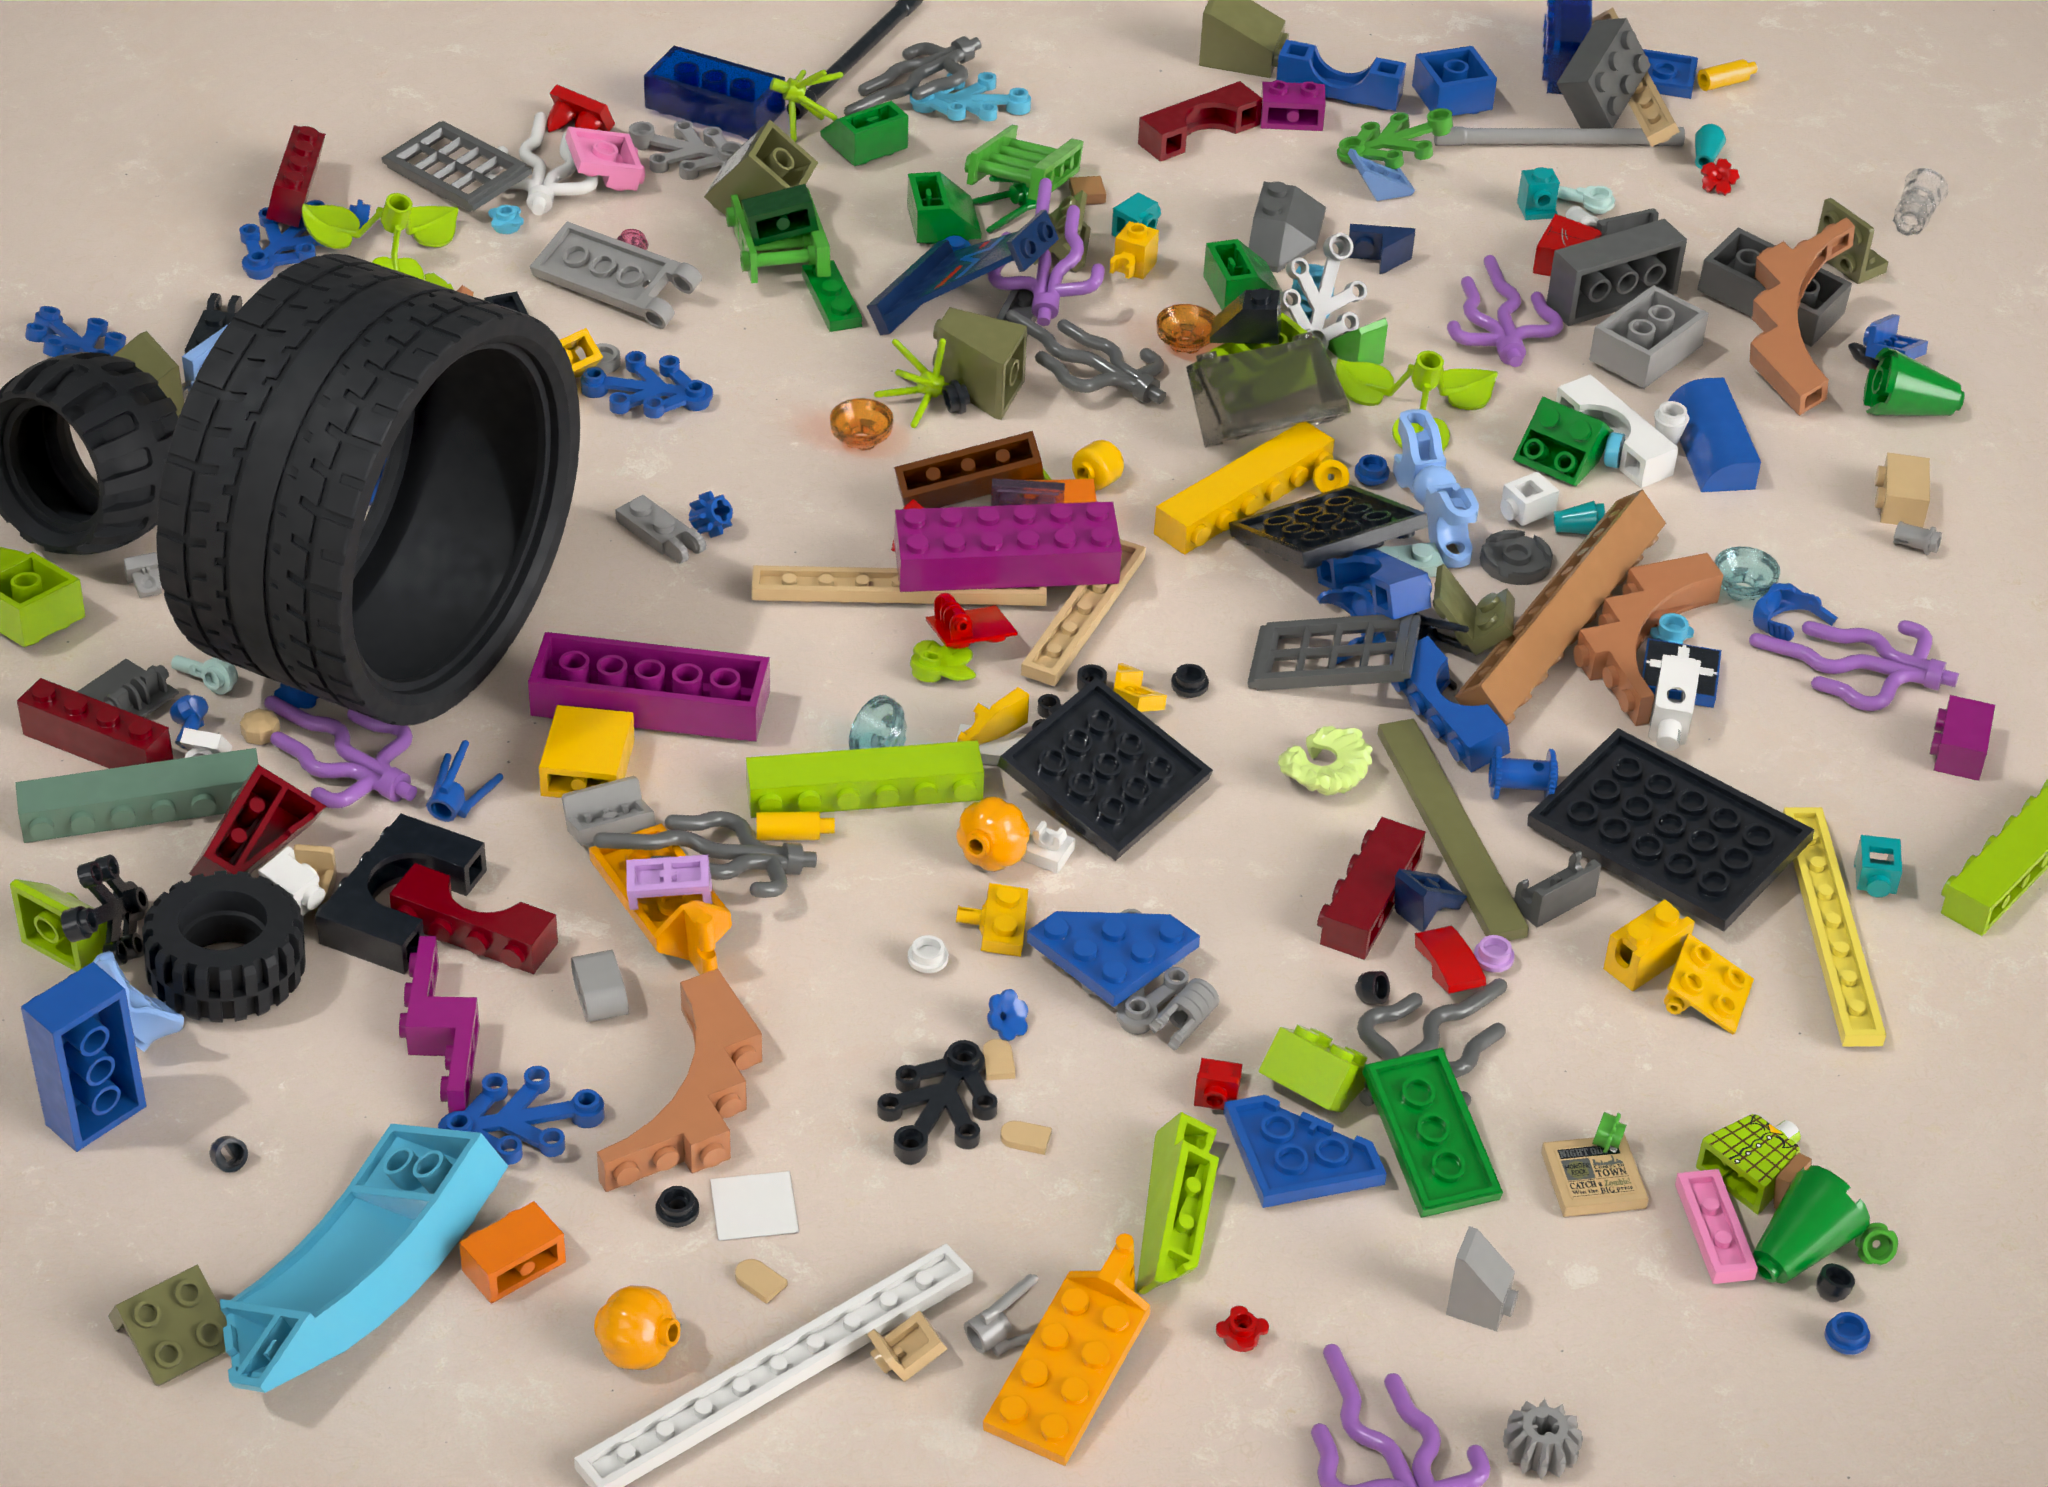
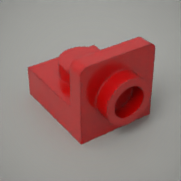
M1201 1058L1196 1078L1194 1106L1224 1110L1225 1102L1237 1100L1243 1064Z

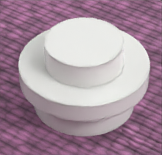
M925 935L917 938L908 950V962L912 968L919 972H938L948 963V950L943 941L935 936Z

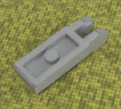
M641 495L615 509L618 523L662 555L666 554L678 563H683L689 559L687 548L693 550L696 554L706 549L705 538H703L700 532L698 533L693 527H687L645 495Z

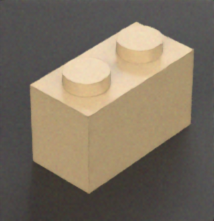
M1887 452L1884 466L1878 465L1875 477V486H1878L1875 508H1880V523L1898 525L1902 521L1906 524L1923 528L1930 503V458Z

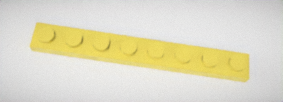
M1784 807V814L1814 829L1813 840L1793 860L1842 1047L1883 1046L1886 1038L1884 1025L1823 808Z

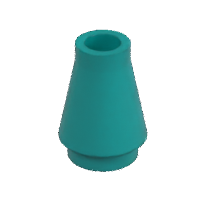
M1706 124L1695 134V165L1700 169L1703 168V165L1714 162L1726 143L1724 131L1718 125Z
M1590 501L1562 511H1554L1555 533L1567 532L1588 535L1605 515L1604 503L1595 504V501Z

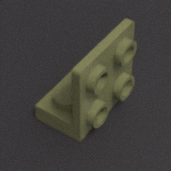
M1825 199L1817 234L1821 233L1829 224H1836L1846 217L1855 225L1853 246L1830 259L1827 263L1857 284L1886 273L1889 262L1870 249L1875 231L1874 228L1834 199Z
M1442 564L1437 567L1436 581L1434 583V600L1432 601L1433 607L1440 618H1447L1449 622L1469 627L1467 633L1454 631L1457 640L1462 646H1468L1476 656L1513 635L1515 598L1507 588L1498 594L1490 593L1486 595L1476 606L1446 565Z
M198 1264L115 1305L108 1315L116 1332L123 1328L126 1329L156 1386H160L226 1352L223 1327L227 1326L226 1317L221 1311Z

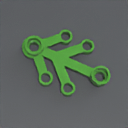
M1444 108L1432 110L1427 114V123L1409 128L1410 122L1407 113H1395L1390 117V122L1382 133L1380 132L1379 123L1366 122L1361 126V131L1357 136L1347 137L1339 142L1337 157L1347 164H1353L1347 154L1350 148L1356 150L1359 156L1370 160L1384 161L1385 166L1391 169H1398L1404 165L1403 152L1400 150L1414 152L1415 158L1419 160L1429 159L1433 156L1432 142L1409 139L1431 132L1435 136L1449 134L1453 127L1452 112ZM1386 148V149H1394V150L1385 151V150H1378V149Z

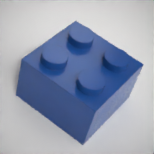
M1473 46L1416 54L1412 87L1430 111L1444 108L1450 110L1452 116L1493 110L1497 77Z

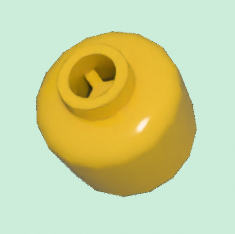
M1106 440L1091 442L1078 450L1072 459V471L1075 479H1094L1095 491L1102 490L1117 481L1122 476L1124 470L1122 453L1115 445Z

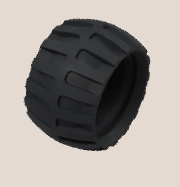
M78 352L38 362L12 378L0 389V515L7 523H11L20 532V536L29 543L43 546L45 551L51 553L88 555L110 551L127 545L142 537L157 525L158 502L163 471L178 421L177 408L170 397L167 398L158 386L159 382L150 373L143 372L137 368L135 362L124 357L111 356L110 354L99 352ZM70 425L77 432L89 452L98 483L89 473L77 452Z

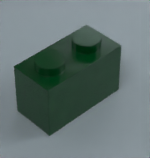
M805 184L741 200L745 220L755 247L819 230L813 202Z

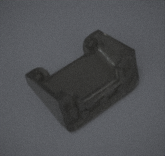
M1312 332L1295 335L1292 337V342L1229 355L1217 357L1216 351L1203 353L1196 356L1197 362L1186 367L1205 448L1221 445L1224 440H1239L1251 435L1290 428L1302 422L1316 423V425L1324 424L1351 413L1348 398L1321 338H1313Z

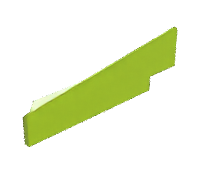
M1180 1112L1161 1127L1155 1135L1136 1292L1139 1294H1146L1158 1286L1190 1273L1198 1267L1219 1161L1218 1157L1209 1153L1217 1129L1183 1112Z

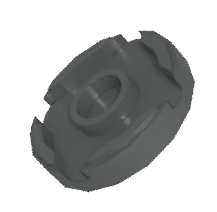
M1503 530L1491 534L1486 539V543L1482 545L1480 553L1482 568L1491 577L1503 583L1513 585H1530L1544 579L1550 572L1553 558L1550 546L1542 538L1534 535V538L1525 536V532L1521 530Z

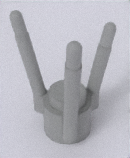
M1027 1275L992 1306L964 1323L967 1338L978 1352L984 1354L992 1349L996 1356H1000L1009 1349L1028 1344L1034 1332L1007 1339V1333L1011 1331V1325L1003 1311L1038 1282L1037 1275Z

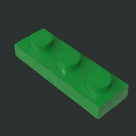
M834 260L830 261L831 276L817 277L814 265H802V277L829 332L862 327V315Z

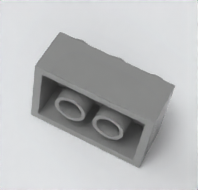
M1653 285L1595 326L1589 360L1629 380L1634 385L1645 389L1703 345L1709 313Z

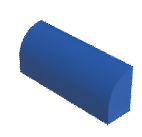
M1725 378L1696 379L1679 387L1670 396L1668 401L1681 403L1687 409L1689 421L1680 438V443L1700 491L1755 490L1761 460Z

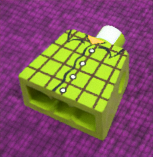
M1751 1114L1704 1137L1696 1168L1700 1171L1719 1169L1728 1193L1758 1215L1774 1198L1776 1176L1795 1155L1800 1153V1148L1796 1144L1801 1139L1800 1131L1794 1123L1788 1120H1784L1774 1127L1761 1116Z

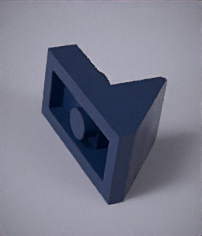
M1350 224L1349 237L1353 242L1354 248L1349 258L1379 260V274H1384L1412 259L1415 228Z
M1399 869L1395 875V911L1420 932L1427 929L1438 910L1441 911L1443 908L1459 910L1467 898L1465 894L1438 874Z

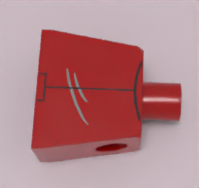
M1555 214L1536 247L1533 273L1551 276L1555 250L1602 237L1601 231Z

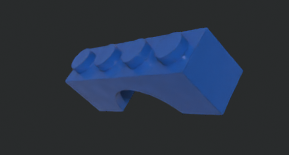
M1286 39L1278 56L1276 80L1286 83L1314 82L1324 84L1325 98L1344 100L1350 104L1374 106L1380 110L1396 111L1403 95L1406 63L1376 57L1373 63L1365 70L1356 73H1345L1335 70L1326 64L1321 58L1316 45Z
M1362 548L1353 551V555L1347 558H1331L1322 561V565L1316 568L1318 583L1331 590H1342L1346 586H1361L1371 590L1374 611L1393 620L1432 608L1430 598L1432 583L1428 573L1375 548Z
M1429 636L1418 640L1411 678L1404 679V682H1391L1397 692L1402 691L1407 696L1412 710L1417 715L1422 714L1425 717L1433 735L1436 738L1442 737L1447 743L1452 757L1457 762L1462 761L1471 773L1490 763L1496 746H1501L1502 757L1509 754V732L1505 723L1488 704L1464 706L1446 699L1442 693L1450 684L1448 658ZM1390 654V663H1392L1393 654Z

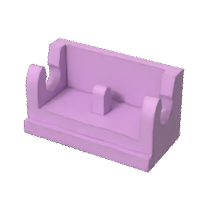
M708 855L626 860L627 897L630 910H639L637 898L702 894L703 902L712 904V880Z

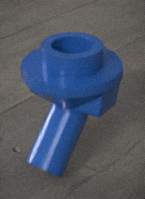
M186 695L179 698L170 708L172 720L177 724L183 725L175 740V744L181 748L186 749L180 743L184 728L199 730L200 727L205 725L203 718L207 714L209 706L203 697Z

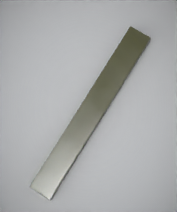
M1415 719L1379 724L1377 735L1460 890L1467 896L1466 901L1485 936L1498 935L1506 938L1508 941L1526 938L1529 927Z

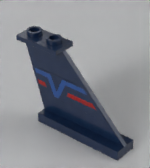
M1041 210L1019 231L953 251L948 240L938 241L866 306L879 334H891L922 304L1007 263L1015 261L1019 272H1024L1059 239L1047 211Z

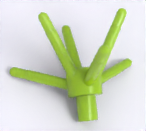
M823 69L803 79L806 75V70H801L795 79L789 78L787 82L777 78L772 79L770 90L782 93L783 99L789 102L790 137L795 142L797 141L795 103L802 105L819 120H823L824 116L833 121L838 118L837 115L804 95L806 86L840 79L843 77L842 72L827 74L826 70Z
M944 338L939 340L933 372L929 371L899 340H892V344L921 375L918 376L897 369L895 371L897 376L915 382L917 386L874 392V397L925 394L910 424L912 428L917 427L931 398L943 395L942 387L949 385V383L944 381V377L940 375L946 345Z

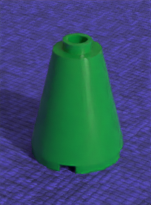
M1886 347L1877 353L1874 359L1880 362L1876 370L1869 369L1864 387L1863 402L1865 406H1870V409L1866 410L1868 414L1951 416L1955 411L1961 409L1965 393L1961 391L1960 383L1895 349Z
M1811 1165L1807 1170H1804L1803 1167L1793 1178L1752 1255L1758 1267L1757 1273L1759 1276L1770 1283L1784 1284L1863 1234L1870 1224V1215L1864 1202L1860 1198L1855 1203L1846 1193L1851 1187L1833 1172L1817 1165Z

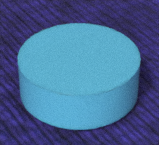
M1615 432L1609 434L1604 453V464L1606 467L1619 468L1625 434Z

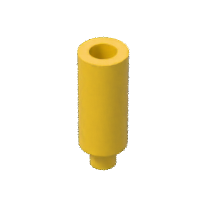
M1740 59L1704 68L1698 72V84L1703 91H1708L1748 81L1752 74L1757 73V65L1755 62L1748 63L1745 59Z
M820 811L756 812L757 840L759 841L820 840V834L835 833V818H820Z

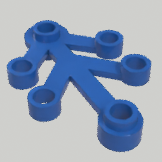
M311 200L306 203L312 206L325 205L320 200ZM268 207L258 212L259 223L265 228L270 243L264 250L261 249L259 244L261 239L259 226L256 224H245L239 229L240 240L246 245L248 255L242 259V268L249 278L255 280L269 278L276 266L300 263V261L315 257V246H326L318 243L311 235L299 237L307 230L303 218H301L299 227L290 226L281 234L278 226L279 222L266 219ZM295 250V252L280 254L282 251Z
M52 306L40 307L39 312L35 314L34 323L26 325L25 338L32 342L44 343L43 353L51 357L78 352H99L113 356L126 344V336L118 332H107L108 322L101 318H89L85 335L83 337L79 336L63 323V317L60 315L61 311ZM105 337L104 348H94L99 339Z
M632 351L626 354L625 362L626 369L631 373H635L641 380L610 377L598 367L586 369L580 378L581 393L588 398L603 397L608 393L609 389L636 392L631 395L624 392H615L610 395L609 408L615 414H625L631 408L643 404L644 415L648 418L656 419L662 417L664 413L681 406L691 411L704 410L709 406L713 398L712 387L703 381L691 380L680 370L679 358L673 355H666L660 358L659 372L664 377H670L676 385L666 384L646 365V355L640 351ZM667 396L669 398L663 400L660 397Z
M532 1066L524 1073L525 1084L497 1114L484 1116L494 1102L501 1101L507 1097L508 1083L504 1075L491 1073L483 1078L482 1092L464 1111H454L445 1115L440 1120L438 1128L482 1133L505 1163L512 1165L522 1159L521 1140L540 1149V1152L547 1157H556L565 1151V1135L562 1130L547 1128L542 1131L532 1125L571 1118L572 1122L578 1127H596L602 1123L605 1117L604 1100L596 1091L583 1089L578 1091L571 1101L527 1108L539 1094L545 1093L550 1088V1073L548 1069L543 1066ZM534 1079H542L541 1081H532ZM498 1086L499 1088L492 1089L491 1087ZM501 1130L509 1135L498 1139L488 1132ZM556 1141L557 1143L548 1144L547 1142ZM506 1149H515V1150L509 1151V1152L504 1151V1150H506Z

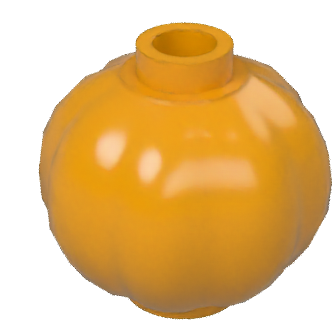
M986 797L980 802H974L965 808L960 816L959 827L956 833L958 845L962 848L965 858L973 865H978L984 870L992 872L1000 871L1006 866H1012L1019 862L1026 853L1027 842L1030 837V829L1028 823L1023 818L1021 810L1014 804L1007 803L998 797Z
M630 1285L614 1292L608 1298L607 1303L599 1309L594 1323L595 1335L606 1358L615 1366L627 1370H646L657 1366L666 1357L667 1352L672 1346L676 1345L681 1331L680 1323L676 1319L672 1305L666 1295L649 1286Z

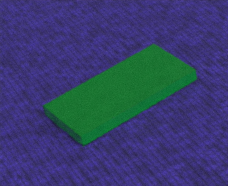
M1443 1048L1364 1065L1362 1073L1420 1218L1501 1199L1503 1191Z

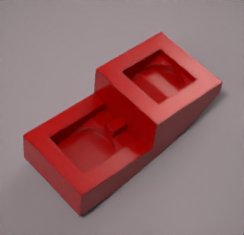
M1452 925L1414 933L1415 948L1431 962L1432 978L1448 994L1486 986V977L1475 955Z

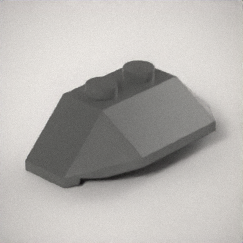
M1264 181L1253 217L1248 248L1265 260L1272 272H1280L1289 261L1298 257L1302 258L1316 249L1326 206L1297 186L1286 185L1283 182Z

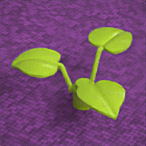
M401 193L388 195L384 208L377 207L376 213L360 229V222L357 216L344 207L335 205L312 206L308 204H303L302 207L303 222L309 234L318 243L335 249L348 248L351 245L352 237L360 238L381 218L384 229L394 233L391 258L378 257L372 263L424 280V273L416 260L412 258L398 259L401 231L405 229L407 235L413 234L415 240L424 246L443 247L449 244L454 237L458 207H413L411 199Z
M1428 350L1422 351L1417 355L1415 365L1409 364L1407 371L1395 384L1390 371L1381 365L1370 362H1349L1339 358L1336 363L1338 385L1345 396L1353 402L1366 406L1378 405L1382 402L1384 395L1392 396L1411 376L1414 387L1422 392L1420 409L1426 410L1429 391L1436 386L1439 390V395L1447 396L1449 403L1456 408L1464 410L1483 408L1491 398L1498 372L1461 368L1444 371L1442 356ZM1398 418L1393 425L1392 435L1395 442L1402 448V441L1398 432ZM1433 418L1439 428L1442 451L1444 452L1449 443L1450 432L1443 420ZM1411 423L1415 430V433H1419L1424 430V428L1419 424Z

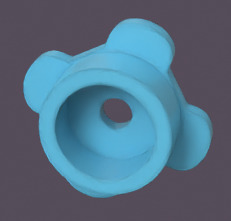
M501 205L490 209L488 212L489 217L493 219L491 226L500 234L515 233L524 223V219L519 215L521 209L518 206Z
M1668 613L1661 616L1657 627L1651 628L1650 635L1654 639L1683 644L1685 639L1693 637L1694 630L1689 626L1688 620L1682 615Z

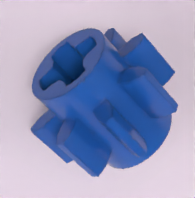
M712 491L700 494L699 500L690 502L689 521L698 533L708 532L710 538L722 535L723 529L733 525L730 521L733 516V508L728 500L724 498L725 495L721 494L714 497Z

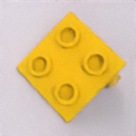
M1688 933L1667 986L1669 992L1665 995L1664 1004L1667 1011L1671 1014H1680L1692 1006L1733 1035L1736 1032L1754 978Z

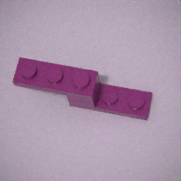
M420 936L417 953H410L409 976L413 977L412 983L406 982L404 987V1006L408 1007L407 1013H400L399 1037L406 1038L408 1055L445 1056V1069L449 1070V1076L441 1077L440 1100L441 1102H448L449 1113L464 1111L469 1106L480 1029L477 997L434 996L439 969L436 936Z

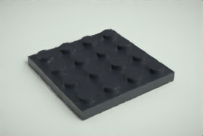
M1350 484L1229 522L1231 536L1245 542L1246 545L1258 547L1265 553L1277 555L1282 560L1300 565L1301 568L1312 569L1321 566L1322 561L1331 558L1342 559L1353 555V551L1362 548L1373 549L1384 545V541L1393 538L1405 539L1415 535V531L1428 527V519L1425 512Z
M1097 677L1003 753L997 764L1003 771L1114 861L1120 858L1207 782L1213 772V769Z

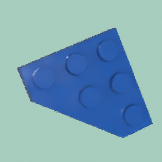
M1056 911L1027 931V943L1112 1007H1115L1199 947L1200 935L1171 914Z
M1267 1095L1224 1103L1223 1114L1262 1208L1385 1185L1387 1173L1372 1141L1358 1135L1353 1140L1333 1131V1124L1306 1112H1302L1299 1116L1280 1107V1101Z

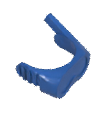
M1774 583L1769 588V591L1757 601L1753 611L1755 627L1775 638L1786 641L1793 639L1794 631L1786 624L1772 621L1771 619L1777 614L1789 610H1808L1831 626L1838 617L1821 606L1822 602L1818 596L1804 593L1791 583Z
M1346 586L1342 590L1329 589L1317 597L1319 604L1336 605L1344 609L1351 616L1380 615V613L1374 611L1371 593L1368 589L1361 586ZM1374 632L1372 643L1386 642L1385 632ZM1361 633V637L1351 640L1347 645L1363 644L1365 633ZM1355 656L1337 657L1336 665Z

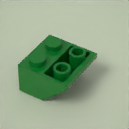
M888 101L836 119L820 131V136L853 166L863 165L871 160L892 155L895 152L908 148L909 116L895 103Z
M940 171L908 174L907 207L917 243L934 244L949 236H960L967 241L981 239L982 233L973 201L969 194Z
M1232 239L1206 243L1203 276L1221 310L1227 307L1245 290L1265 288L1268 290H1280V293L1283 292L1267 262L1240 240Z
M1542 396L1513 460L1576 487L1599 463L1605 450L1608 436L1613 430L1599 419Z

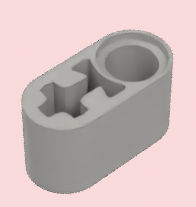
M613 950L571 957L573 980L586 1022L628 1015L626 990Z

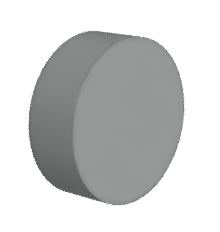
M607 343L596 344L603 358L595 367L601 368L605 374L616 371L621 364L619 349Z

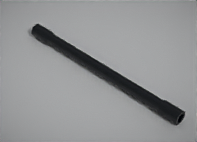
M898 0L888 13L826 70L827 74L842 72L844 76L903 18L909 16L923 0ZM839 79L810 85L806 89L804 96L816 102ZM795 103L796 120H798L808 110L802 105ZM788 104L786 109H787V113L789 114V104Z

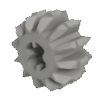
M1545 1398L1539 1404V1407L1526 1401L1521 1407V1411L1513 1410L1508 1418L1507 1428L1504 1430L1503 1442L1504 1447L1508 1449L1509 1462L1521 1463L1522 1474L1532 1469L1537 1471L1540 1479L1546 1475L1547 1471L1560 1477L1562 1472L1565 1471V1467L1573 1468L1578 1459V1450L1582 1446L1583 1436L1582 1431L1577 1429V1416L1565 1415L1563 1404L1555 1409L1548 1407Z

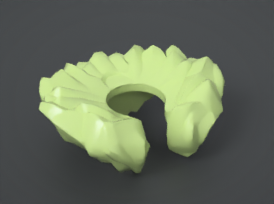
M1323 726L1317 729L1314 734L1306 737V746L1312 759L1316 758L1323 749L1333 752L1337 757L1334 763L1326 766L1315 765L1307 759L1305 751L1300 746L1295 745L1292 748L1288 747L1284 753L1279 755L1278 760L1280 771L1286 776L1296 779L1299 784L1304 785L1309 791L1317 790L1319 793L1328 796L1338 792L1345 794L1365 778L1368 766L1372 764L1370 753L1373 750L1371 745L1365 743V740L1362 738V731L1359 729H1336L1334 726Z

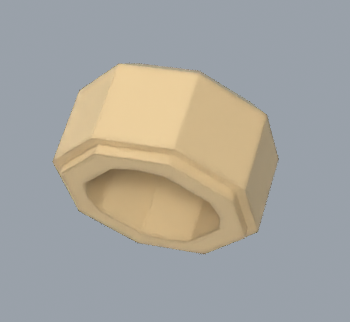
M258 708L245 713L240 721L241 734L247 743L264 745L271 742L270 737L274 732H280L279 719L271 710Z

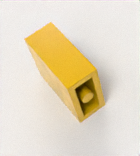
M557 705L539 765L541 796L562 798L564 793L625 778L635 741L633 712Z

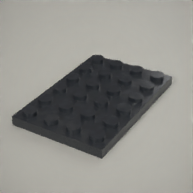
M1619 728L1555 788L1554 794H1549L1528 814L1527 826L1575 852L1581 851L1582 856L1590 860L1595 859L1608 870L1658 897L1666 899L1671 904L1723 932L1813 840L1814 834L1813 828Z

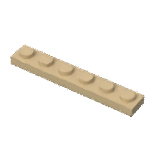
M1120 539L1122 556L1119 584L1078 585L1022 662V676L1052 686L1057 685L1145 559L1146 547Z

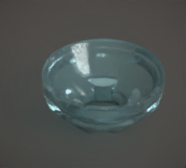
M1742 546L1731 547L1720 552L1715 558V564L1724 575L1721 588L1735 600H1755L1763 597L1769 591V588L1779 581L1781 572L1779 564L1771 555L1759 549ZM1736 583H1746L1751 587L1737 585Z
M878 695L870 699L861 708L852 724L849 735V749L903 746L907 739L905 736L907 724L900 703L887 695Z

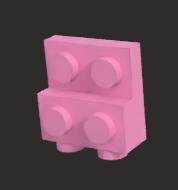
M568 127L565 139L578 173L591 177L601 175L605 186L616 191H637L638 185L644 181L645 167L641 165L638 149L634 147L630 134Z

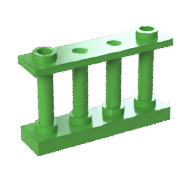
M1012 124L972 151L971 154H968L964 168L965 173H968L967 184L974 185L986 175H992L1026 183V187L1029 188L1028 199L1037 200L1041 179L1049 178L1052 181V193L1079 172L1084 141L1071 138L1058 149L1016 139L1018 125Z
M731 195V207H726L727 226L734 229L741 250L742 272H748L751 284L758 283L757 267L807 262L809 266L814 265L817 277L831 276L830 245L814 202L813 207L819 230L755 247L738 195ZM802 248L801 250L757 253L758 251Z

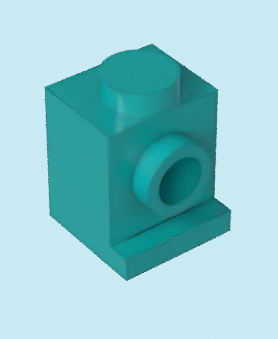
M1538 167L1532 170H1522L1517 204L1525 220L1552 219L1557 214L1556 203L1560 182L1553 168Z
M1137 192L1113 208L1111 235L1116 237L1129 221L1142 223L1147 227L1156 229L1158 218L1161 216L1158 202Z
M1870 835L1860 836L1854 859L1857 890L1867 891L1871 896L1878 898L1885 897L1889 893L1897 894L1902 875L1901 839ZM1870 852L1888 854L1887 860L1870 858Z

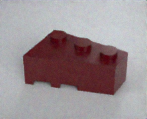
M258 764L241 786L189 874L195 876L203 873L204 876L214 875L215 871H226L227 874H237L238 871L251 874L311 826L327 806Z

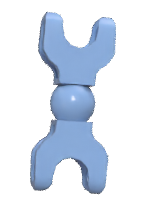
M1423 409L1403 411L1400 413L1398 425L1403 454H1395L1393 474L1401 488L1409 487L1416 501L1424 507L1423 512L1427 513L1430 543L1435 542L1446 567H1465L1471 562L1473 549L1468 533V523L1477 522L1479 504L1471 488H1461L1459 483H1456L1455 476L1446 469L1447 460L1442 451L1439 428L1432 415ZM1411 423L1419 424L1424 428V430L1422 432L1415 433V430ZM1455 544L1460 554L1450 552L1446 548L1447 545Z

